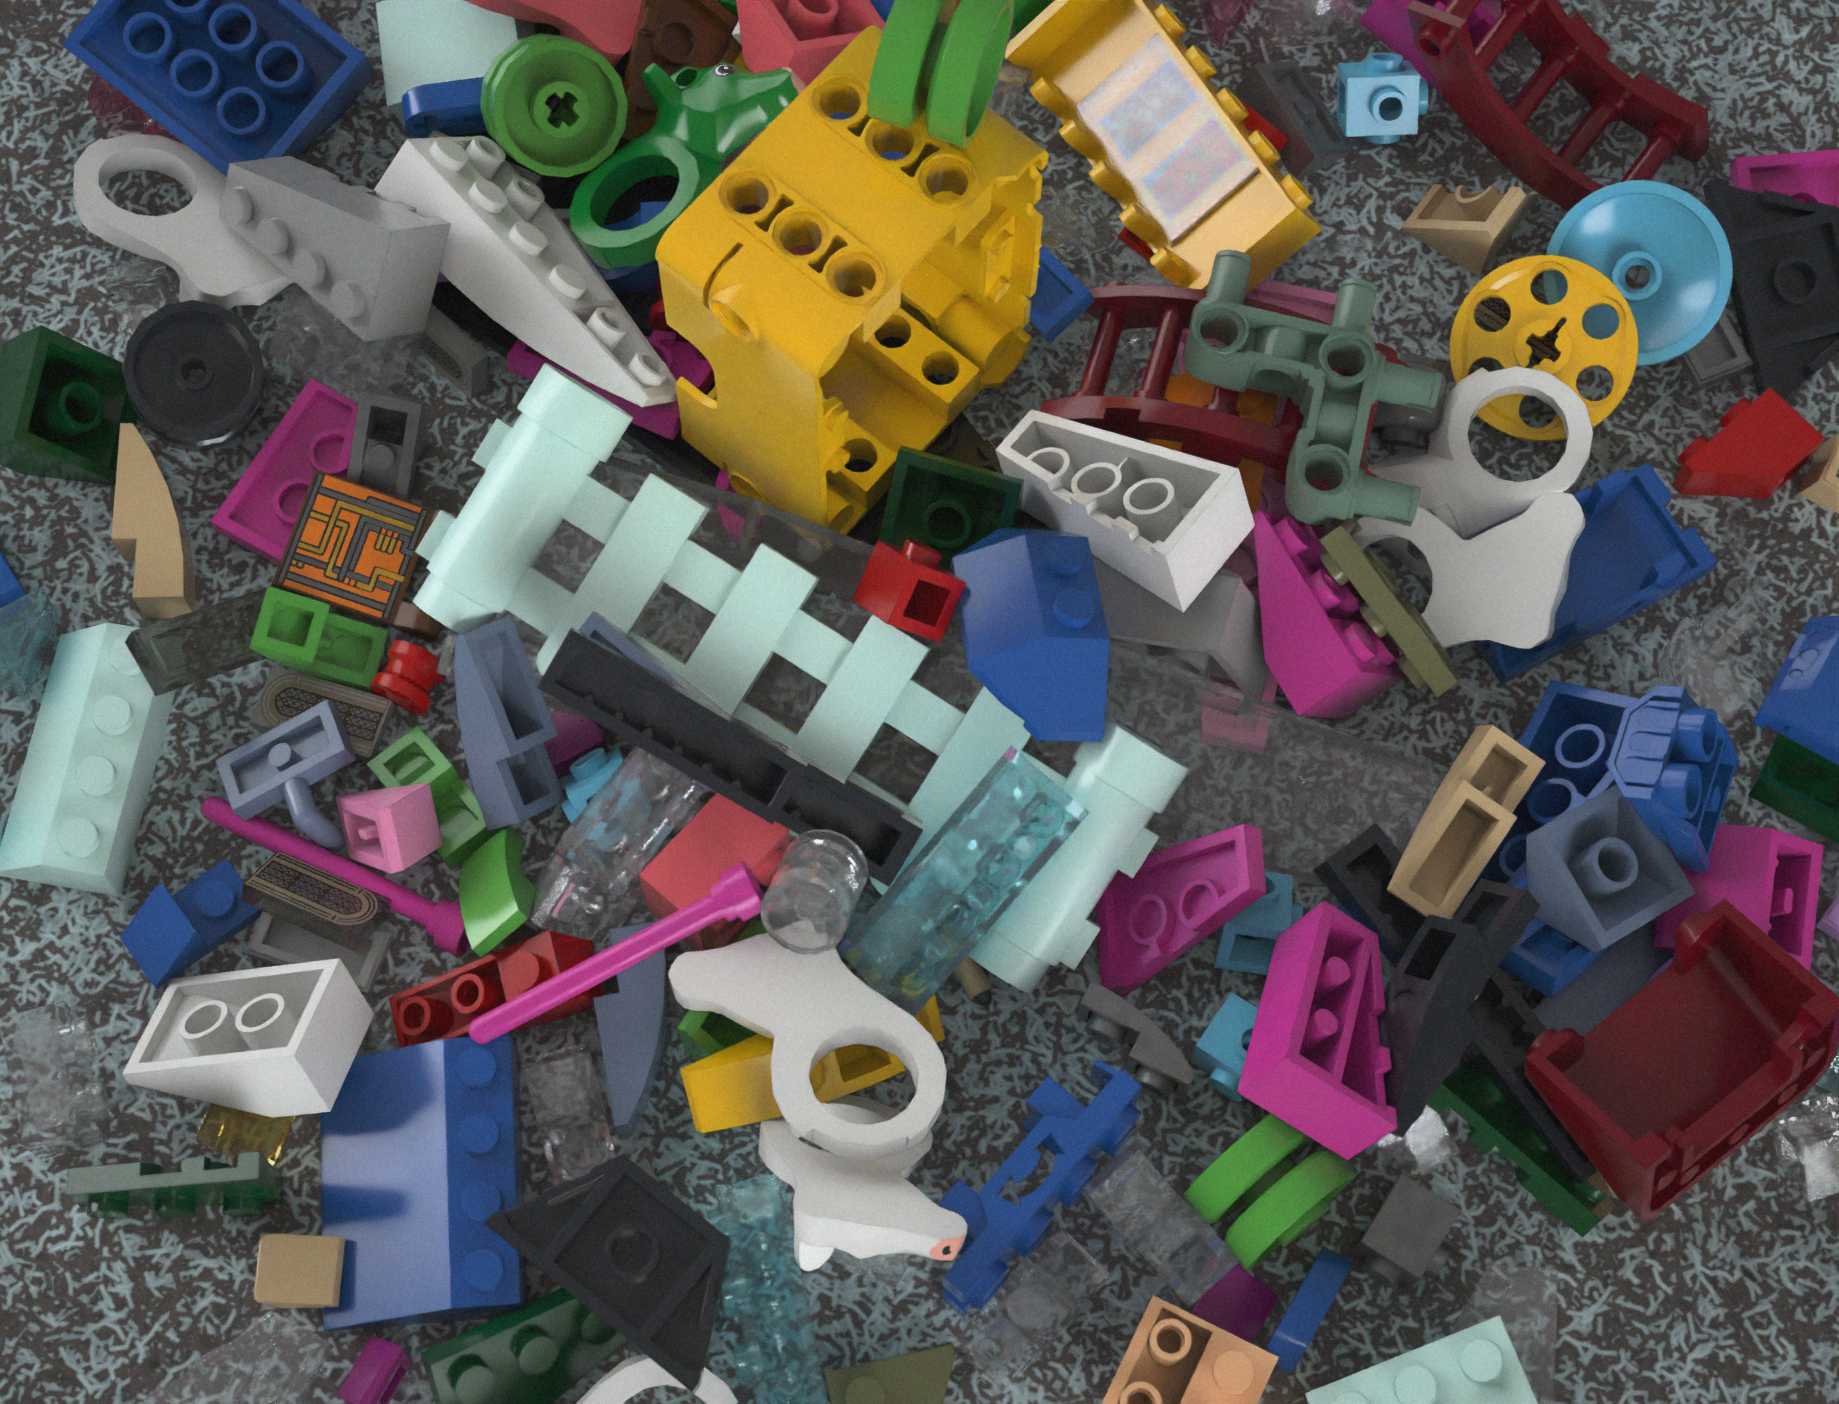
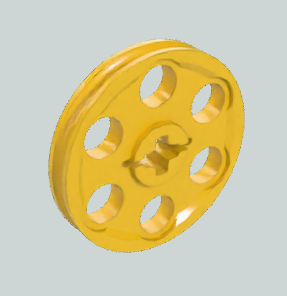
M1537 255L1506 263L1480 280L1466 296L1457 312L1451 331L1449 352L1454 380L1457 384L1469 376V371L1473 364L1482 359H1493L1500 363L1504 369L1515 366L1528 368L1533 353L1532 348L1527 344L1528 340L1532 336L1539 340L1544 339L1548 333H1553L1562 319H1565V324L1556 334L1557 340L1554 345V349L1560 354L1559 358L1555 362L1545 358L1539 365L1535 364L1532 369L1549 372L1573 389L1585 403L1591 426L1594 428L1606 419L1619 405L1633 379L1638 357V335L1631 309L1619 289L1605 275L1578 260L1555 255ZM1551 270L1560 273L1565 278L1568 289L1561 301L1556 304L1546 305L1538 302L1533 297L1531 284L1538 274ZM1488 298L1503 300L1511 311L1508 324L1496 332H1487L1481 329L1474 319L1477 305ZM1597 305L1609 306L1614 309L1619 318V327L1616 332L1609 338L1602 340L1594 339L1587 335L1582 325V319L1586 311ZM1591 366L1606 369L1613 379L1611 393L1600 401H1589L1583 398L1576 387V380L1579 374ZM1511 394L1497 397L1480 408L1476 414L1481 420L1495 429L1520 440L1555 442L1567 439L1563 422L1557 414H1555L1550 424L1542 428L1530 427L1522 421L1519 409L1527 395Z

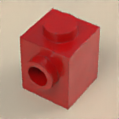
M906 539L901 549L878 540L852 600L888 625L941 642L967 582L940 566L939 562L942 554L926 545Z

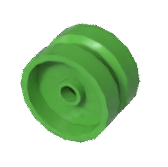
M895 0L881 37L870 79L867 100L868 116L907 129L920 117L925 109V124L930 137L967 148L983 121L996 86L1010 37L1014 15V0H961L957 9V0Z
M539 33L514 41L493 59L482 80L480 109L488 134L503 149L506 155L540 175L568 178L593 170L614 152L625 131L628 101L621 77L603 55L566 36ZM553 94L560 98V106L555 113L550 114L551 110L545 102Z
M1272 1113L1256 1124L1217 1158L1193 1182L1183 1196L1185 1202L1204 1224L1223 1221L1243 1205L1248 1208L1229 1227L1223 1244L1245 1271L1255 1267L1280 1246L1286 1247L1306 1231L1330 1208L1329 1203L1358 1174L1357 1169L1349 1160L1344 1159L1327 1147L1318 1149L1298 1165H1295L1293 1161L1309 1146L1313 1139Z

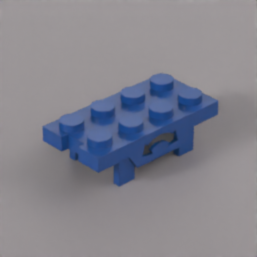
M1649 462L1628 473L1622 468L1596 482L1594 488L1588 486L1573 494L1582 508L1586 521L1585 527L1576 540L1571 552L1567 590L1555 614L1552 639L1531 649L1516 648L1491 640L1473 641L1501 685L1711 573L1717 565L1718 561L1695 528L1692 527L1683 532L1666 507L1673 496Z
M1098 1059L1095 1061L1090 1081L1100 1093L1088 1107H1085L1052 1078L1047 1076L1026 1100V1105L1034 1111L1022 1125V1129L1028 1135L978 1194L959 1179L937 1204L941 1208L959 1214L968 1225L967 1234L961 1247L964 1253L944 1275L942 1285L945 1287V1290L942 1292V1300L961 1317L973 1304L981 1311H984L1008 1281L1005 1276L1010 1267L1006 1264L1016 1253L1025 1260L1033 1254L1051 1231V1227L1048 1226L1054 1218V1214L1051 1211L1059 1202L1063 1203L1067 1208H1071L1092 1183L1094 1177L1091 1174L1098 1165L1095 1159L1099 1154L1104 1151L1113 1158L1137 1127L1134 1123L1142 1113L1136 1108L1142 1085L1122 1069L1118 1071ZM1039 1144H1042L1055 1155L1054 1167L1046 1181L1029 1195L1018 1197L1020 1206L998 1196L1010 1176L1012 1177L1013 1184H1016L1032 1174L1040 1160L1041 1151L1034 1150Z

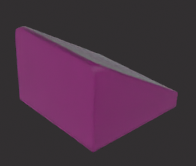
M569 706L550 714L558 736L543 743L558 780L571 774L570 766L585 754L598 748H603L605 753L609 752L607 742L595 721Z
M1222 1257L1191 1314L1253 1344L1279 1296L1238 1265Z
M375 1336L370 1337L339 1389L337 1396L349 1404H389L413 1363L410 1360L412 1357L402 1347Z

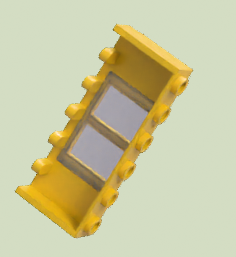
M1054 0L1007 44L1004 57L1030 77L1034 83L1029 88L1031 94L1042 106L1059 118L1064 125L1058 130L1060 135L1072 148L1084 155L1091 163L1093 169L1088 172L1089 176L1100 189L1115 198L1124 210L1119 215L1120 220L1133 234L1147 242L1155 254L1150 258V262L1163 277L1178 287L1207 290L1217 252L1226 249L1237 250L1247 254L1252 259L1246 291L1247 295L1323 229L1307 208L1314 202L1311 195L1291 173L1285 177L1275 165L1281 156L1264 134L1258 129L1252 134L1242 122L1249 115L1248 111L1227 87L1220 91L1211 80L1217 73L1216 68L1196 45L1193 44L1189 49L1180 39L1186 28L1164 3L1157 6L1153 0Z

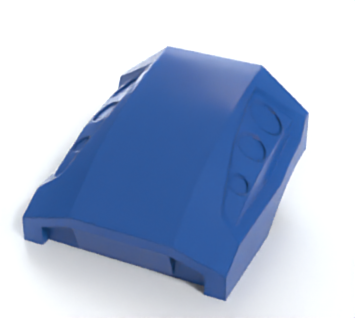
M1839 616L1810 617L1798 635L1752 723L1762 729L1767 726L1839 765Z
M1657 685L1624 710L1607 767L1625 800L1632 802L1648 828L1673 850L1677 861L1691 871L1707 873L1710 865L1709 856L1734 772L1737 773L1740 761L1726 726L1718 721L1717 713L1714 709L1699 707L1690 697L1685 687Z

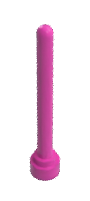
M218 796L207 797L202 802L201 813L208 821L276 854L282 852L370 891L375 896L378 904L425 926L426 934L434 938V945L457 957H462L469 948L470 942L468 937H463L466 930L459 899L454 900L452 903L445 899L436 903L257 815L244 821L232 811L229 801ZM280 853L278 854V855H281V856H283V857H285V858H287V859H290V860H292V861H294V862H297V863H299V864H301V865H303V866H306V867H308V868H310V869H313V870H315V871H317V872H319V873H322V874H324V875H326V876H329V877H331V878H333V879H335V880H338V881H340V882H342V883H345V884H347V885H349V886H351V887H354V888H356V889H359V888L356 887V886H353V885H351V884H349V883H347V882H344V881H342V880H340V879H337V878H335V877H333V876H331V875H328V874H326V873H324V872H321V871H319V870H317V869H315V868H312V867H310V866H308V865H305V864H303V863H301V862H299V861H296V860H294V859H292V858H289V857H287V856H285V855H282V854H280ZM325 877V878H327V879H329V880H331V881H333V882H335V883H337V884H339V885H342V886H344V887H346V888H349V889H351V890H353V891H355V892L357 891V890H355V889H353V888H351V887H348V886H346V885H344V884H341V883H339V882H337V881H335V880H332V879H330V878H328V877ZM360 889L357 893L360 894L363 889ZM365 891V893L369 895L372 901H374L373 897Z
M744 861L719 873L720 881L710 886L711 894L474 1019L469 1026L471 1039L479 1044L488 1043L723 917L728 922L738 917L745 922L769 909L767 900L754 874Z

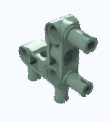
M1226 249L1217 252L1206 298L1201 299L1193 308L1188 335L1183 349V363L1186 370L1195 379L1205 383H1212L1219 387L1242 393L1247 388L1285 396L1291 398L1294 405L1299 406L1298 411L1304 415L1302 428L1297 434L1289 455L1285 490V503L1289 512L1297 520L1308 525H1321L1330 522L1334 518L1343 521L1346 518L1352 519L1355 513L1411 527L1417 512L1421 487L1365 475L1364 468L1359 467L1370 408L1378 400L1432 413L1438 398L1442 374L1387 362L1386 355L1380 354L1381 351L1375 350V343L1369 334L1377 288L1371 282L1358 278L1343 280L1340 283L1332 324L1328 325L1245 306L1244 300L1252 259L1247 254L1237 250ZM1204 339H1218L1226 344L1227 347H1214L1209 345ZM1331 367L1346 369L1353 376L1346 377L1336 374ZM1307 480H1322L1326 482L1332 490H1318L1316 488H1313L1307 482Z

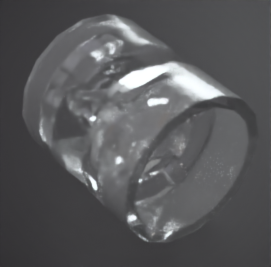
M818 829L801 833L789 843L760 907L762 924L771 938L782 947L799 954L826 952L842 940L869 876L867 860L859 846L847 836L832 830Z

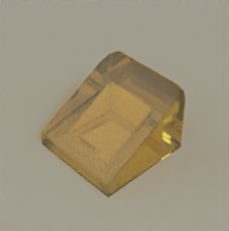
M210 1103L196 1133V1140L212 1151L237 1161L238 1153L261 1152L274 1166L296 1115L272 1118Z

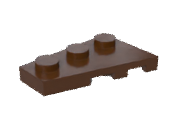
M642 0L623 80L628 107L625 131L617 144L620 148L648 132L656 122L657 107L647 91L641 73L651 63H655L671 76L683 67L703 69L715 66L721 62L733 65L742 51V46L732 36V32L739 19L716 0Z

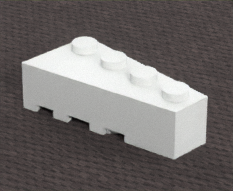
M1033 409L1026 414L995 449L1003 474L1024 480L1023 511L1053 530H1062L1088 537L1092 555L1183 613L1255 526L1238 468Z

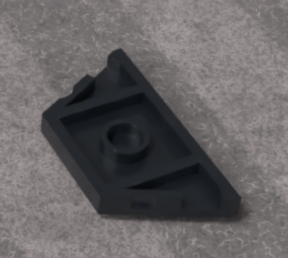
M1720 178L1709 180L1702 187L1708 209L1721 225L1731 250L1733 277L1730 291L1746 351L1753 362L1751 370L1758 394L1760 396L1770 387L1784 400L1787 398V395L1808 377L1815 374L1839 352V207L1815 201L1800 203L1793 200L1789 195L1770 190L1757 193L1729 186L1728 180Z
M624 1154L593 1167L589 1173L577 1179H567L542 1191V1195L506 1212L501 1210L492 1214L484 1224L689 1391L693 1394L697 1391L702 1381L731 1248V1240Z

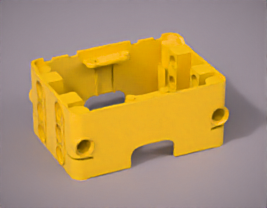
M874 24L863 30L670 225L659 241L655 253V259L659 266L666 322L705 356L712 366L715 378V387L707 395L682 376L675 383L682 427L681 437L724 472H728L731 485L749 505L764 514H770L772 511L776 512L824 551L834 548L890 489L898 450L901 445L924 452L983 388L1001 387L1020 366L1030 349L1032 336L1023 328L1030 321L1031 301L1027 297L1031 298L1036 293L1038 268L1040 267L1039 255L1042 246L1043 215L1037 212L1033 205L1041 199L1043 175L1038 172L1037 168L1042 171L1048 164V151L990 108H987L983 121L967 148L930 137L925 124V109L920 117L907 129L869 117L867 100L870 79L884 31L881 27ZM838 112L849 113L853 115L852 117L844 120H837L828 117L831 114ZM891 151L906 155L898 160H889L881 157L882 154ZM745 205H757L763 208L753 214H741L735 211ZM798 245H809L816 249L807 255H794L788 252L789 249ZM896 337L904 340L906 344L897 348H887L879 342L886 338ZM941 373L951 376L954 380L949 384L936 385L929 382L926 378L933 374ZM856 459L867 460L874 465L868 471L861 473L852 472L845 467L848 462Z

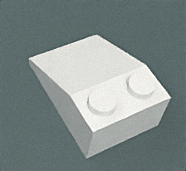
M340 958L173 978L122 1075L128 1084L272 1118L330 1112L374 1013Z

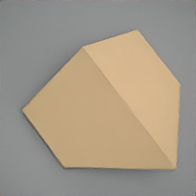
M1433 184L1401 228L1480 277L1541 194H1525L1521 187H1511L1506 194H1499L1494 186H1489L1482 193H1468L1463 185H1459L1455 193H1447L1443 185Z

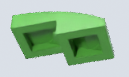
M268 586L249 648L307 675L371 693L369 684L374 675L377 674L389 630L329 613L331 604Z
M418 725L366 763L383 788L422 783L430 784L443 843L441 847L434 851L450 870L471 856L501 830V828L488 831L476 796L460 779L453 765Z
M510 825L498 831L462 862L459 901L462 919L471 948L481 958L529 918L536 892V887L518 871L526 840Z

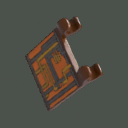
M315 469L274 576L272 586L331 604V607L393 627L411 637L433 642L439 636L442 623L425 613L414 603L403 602L420 557L415 551L439 511ZM449 513L455 518H457L459 515L455 513Z

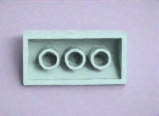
M107 622L60 635L0 846V876L121 896L184 662V656L170 633Z

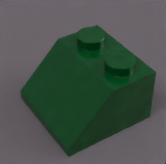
M42 325L3 342L0 353V465L24 475L115 486L120 423H133L136 427L138 419L132 411L122 370L123 363Z

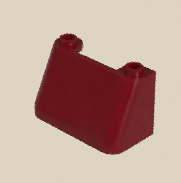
M1725 898L1705 914L1697 911L1687 917L1678 927L1673 937L1677 946L1673 954L1672 965L1584 1036H1581L1574 1028L1570 1027L1558 1032L1555 1029H1548L1532 1042L1525 1055V1075L1528 1081L1619 1200L1641 1221L1650 1220L1664 1211L1810 1090L1827 1072L1836 1056L1839 1043V997Z

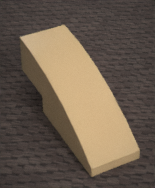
M120 423L111 539L124 561H135L132 598L144 618H195V576L190 542L179 506L155 457L134 424Z
M1478 725L1454 761L1417 825L1397 865L1387 891L1426 918L1431 914L1451 919L1518 818L1512 813L1546 762L1494 725Z

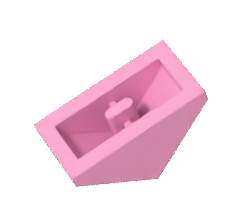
M429 783L346 793L335 797L348 855L352 860L393 874L407 869L443 845Z

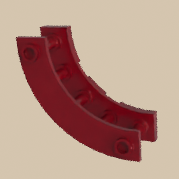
M1413 0L1407 7L1414 34V44L1421 53L1437 86L1463 123L1507 169L1527 186L1568 212L1582 199L1604 188L1603 185L1595 182L1575 168L1610 122L1621 120L1647 136L1649 140L1647 146L1620 182L1632 180L1651 181L1668 156L1678 155L1697 164L1709 148L1708 108L1673 93L1641 72L1633 79L1630 78L1605 57L1611 48L1591 29L1580 14L1575 12L1567 15L1558 0H1501L1502 13L1475 48L1470 38L1467 19L1481 0H1450L1443 10ZM1520 29L1541 54L1542 63L1511 104L1507 106L1495 90L1486 72ZM1562 76L1572 87L1589 100L1591 108L1557 154H1555L1525 126V123Z
M1109 281L1104 283L1103 287L1088 289L1095 302L1085 312L1097 319L1099 323L1079 391H1074L1070 397L1043 400L1040 412L1148 443L1149 439L1182 443L1181 450L1183 453L1237 467L1243 457L1276 469L1273 481L1286 486V469L1289 455L1297 434L1302 428L1304 415L1298 411L1299 406L1294 405L1291 398L1287 397L1281 423L1274 427L1240 417L1239 413L1235 410L1240 392L1215 385L1211 403L1205 404L1203 408L1169 402L1165 398L1183 330L1189 329L1193 308L1201 299L1206 298L1207 290L1160 285H1129L1119 281ZM1245 298L1244 300L1245 306L1328 324L1280 306L1250 298ZM1158 328L1140 390L1133 392L1131 397L1103 396L1122 330ZM1375 343V350L1381 351L1380 354L1386 355L1387 362L1410 367L1397 358V353L1394 349L1381 343ZM1331 367L1333 371L1342 376H1353L1346 369ZM1378 400L1370 408L1359 467L1364 468L1365 475L1374 477L1378 476L1368 470V464L1364 461L1379 403ZM1307 480L1313 488L1321 491L1332 490L1322 480Z

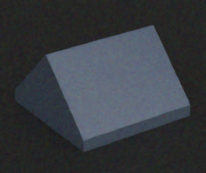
M1617 784L1527 835L1526 889L1541 905L1534 917L1539 918L1542 922L1595 953L1696 894L1669 847L1648 828L1632 802L1625 800Z

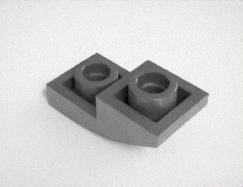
M1091 980L1080 1002L1077 1015L1078 1019L1087 1023L1084 1029L1086 1033L1112 1047H1120L1123 1041L1133 1045L1125 1070L1136 1075L1134 1080L1142 1085V1091L1164 1100H1168L1172 1093L1185 1099L1195 1073L1184 1055L1171 1039L1145 1014L1114 992Z

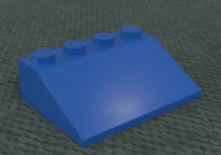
M98 0L62 43L65 49L225 177L228 174L229 164L233 162L282 156L298 157L341 118L376 75L367 57L297 0Z
M511 1034L501 1035L485 1044L476 1043L471 1037L450 1038L355 1057L331 1111L320 1113L322 1236L345 1238L339 1307H323V1330L336 1331L491 1319L527 1304L526 1258L484 1224L492 1214L501 1210L506 1212L524 1203L519 1051Z

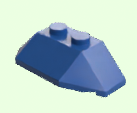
M999 528L954 556L950 563V572L967 582L957 603V611L969 671L1003 706L1024 720L1023 727L1036 740L1101 742L1105 726L1110 637L1088 537L1062 530Z

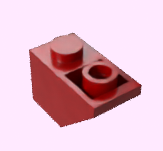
M1769 387L1752 403L1746 397L1740 399L1720 420L1719 425L1723 429L1710 441L1703 434L1700 435L1680 454L1676 462L1682 468L1672 486L1680 494L1768 499L1811 460L1825 437Z

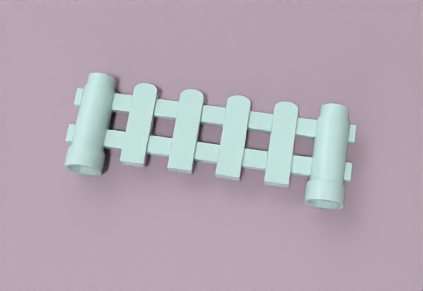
M544 363L517 407L522 413L512 427L497 418L471 459L485 468L486 471L458 517L455 518L448 512L440 510L415 552L430 561L426 567L430 574L413 600L415 605L459 634L493 621L498 613L504 615L506 611H509L548 636L536 660L538 670L542 676L571 627L579 630L593 611L598 612L670 666L728 714L922 820L924 830L890 887L870 876L871 883L886 899L900 906L910 908L921 906L928 900L937 884L980 910L982 913L979 917L983 924L965 952L986 970L1024 992L1032 994L1050 965L1057 966L1059 962H1062L1075 970L1101 930L1099 925L1088 919L1089 915L1118 870L1132 879L1134 878L1159 838L1158 834L1146 827L1155 812L1163 813L1190 769L1145 738L1105 715L1104 735L1101 742L1082 741L1072 757L1077 763L1068 777L1064 776L1023 750L1031 737V734L1023 727L1024 720L1003 706L985 686H983L968 712L965 713L914 681L912 678L931 648L902 629L886 624L873 614L855 643L802 610L803 605L820 580L818 576L765 543L760 544L744 572L727 563L691 540L710 508L654 473L648 475L632 502L591 477L590 475L599 460L606 463L633 417L582 383L553 366ZM563 518L605 544L576 593L534 568V565ZM664 582L716 615L687 663H684L635 632L636 627ZM774 652L827 685V688L798 734L744 701ZM884 722L939 756L909 805L854 771ZM995 792L1040 820L1010 869L965 841ZM789 829V835L801 837Z

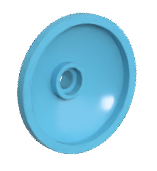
M1632 180L1619 182L1591 193L1578 202L1564 216L1553 233L1546 255L1563 256L1588 264L1605 275L1619 289L1631 309L1637 328L1638 357L1636 366H1648L1666 362L1696 346L1718 322L1731 290L1733 277L1731 250L1726 235L1716 217L1701 201L1691 194L1675 186L1657 181ZM1633 268L1644 269L1649 275L1648 284L1641 289L1630 288L1625 282L1627 272ZM1551 270L1543 271L1548 305L1556 304L1566 295L1568 289L1567 282L1558 272ZM1597 305L1586 311L1582 319V325L1587 335L1594 339L1602 340L1609 338L1616 332L1619 327V318L1614 309L1609 306ZM1565 319L1559 322L1558 326L1560 329L1565 324Z

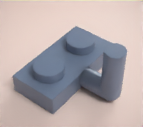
M327 699L215 760L231 809L242 820L246 821L285 799L294 824L319 846L333 853H338L344 848L346 842L343 831L316 808L309 788L315 782L356 761L339 710Z

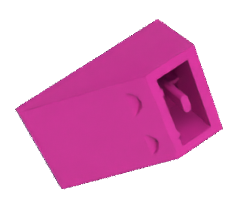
M1260 509L1253 514V520L1255 524L1254 537L1265 662L1298 716L1345 719L1405 677L1395 662L1400 657L1399 651L1388 634L1380 638L1365 621L1358 609V606L1364 603L1365 600L1353 584L1348 581L1341 586L1323 564L1319 554L1326 550L1320 541L1325 533L1319 525H1308L1290 515L1287 516Z

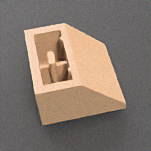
M1153 1295L1102 1404H1258L1279 1357Z

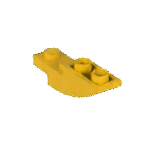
M916 974L878 991L883 997L911 1014L932 1035L936 1043L945 1040L932 979ZM757 1034L680 1069L697 1131L707 1133L782 1116L772 1090L771 1056L774 1039ZM853 1044L836 1048L821 1058L809 1075L815 1097L822 1104L905 1071V1067L897 1056L878 1046Z

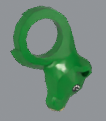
M721 62L715 66L703 69L683 67L669 76L658 65L651 63L641 73L647 91L657 107L655 124L648 132L631 140L595 167L581 181L573 197L569 210L571 230L590 258L598 266L612 270L613 267H639L656 260L655 253L662 236L670 225L723 172L721 163L723 159L765 126L772 123L807 87L792 69L783 67L755 73L736 65ZM671 175L679 178L680 181L675 196L666 208L649 222L630 230L611 231L604 228V222L610 207L623 192L635 183L652 176Z

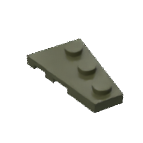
M1354 516L1352 519L1346 518L1345 521L1338 519L1328 527L1320 539L1326 548L1325 551L1319 554L1323 564L1341 586L1350 581L1365 600L1364 603L1358 606L1360 613L1380 638L1389 633L1404 654L1398 657L1397 661L1414 686L1420 690L1428 685L1435 696L1439 697L1459 683L1460 670L1418 609L1409 600L1402 604L1394 593L1399 591V587L1393 578L1394 574L1380 555L1377 556L1371 549L1363 552L1352 536L1362 530Z

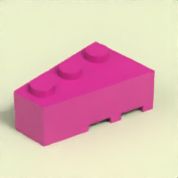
M1323 901L1277 936L1237 1090L1242 1096L1346 1160L1351 1159L1398 1128L1396 1108L1386 1106L1383 1074L1392 1067L1390 1049L1380 1046L1378 1015L1386 1011L1379 938L1376 933L1326 901Z

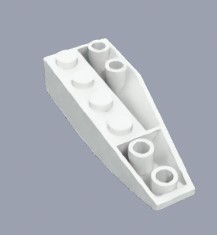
M484 136L406 139L374 191H376V197L387 202H403L417 208L416 214L423 217H439L451 222L439 271L490 318L528 346L587 382L641 407L678 401L675 385L677 381L670 373L667 365L660 359L560 217L545 203V196L540 188L531 181L522 178L505 160V152L497 143Z

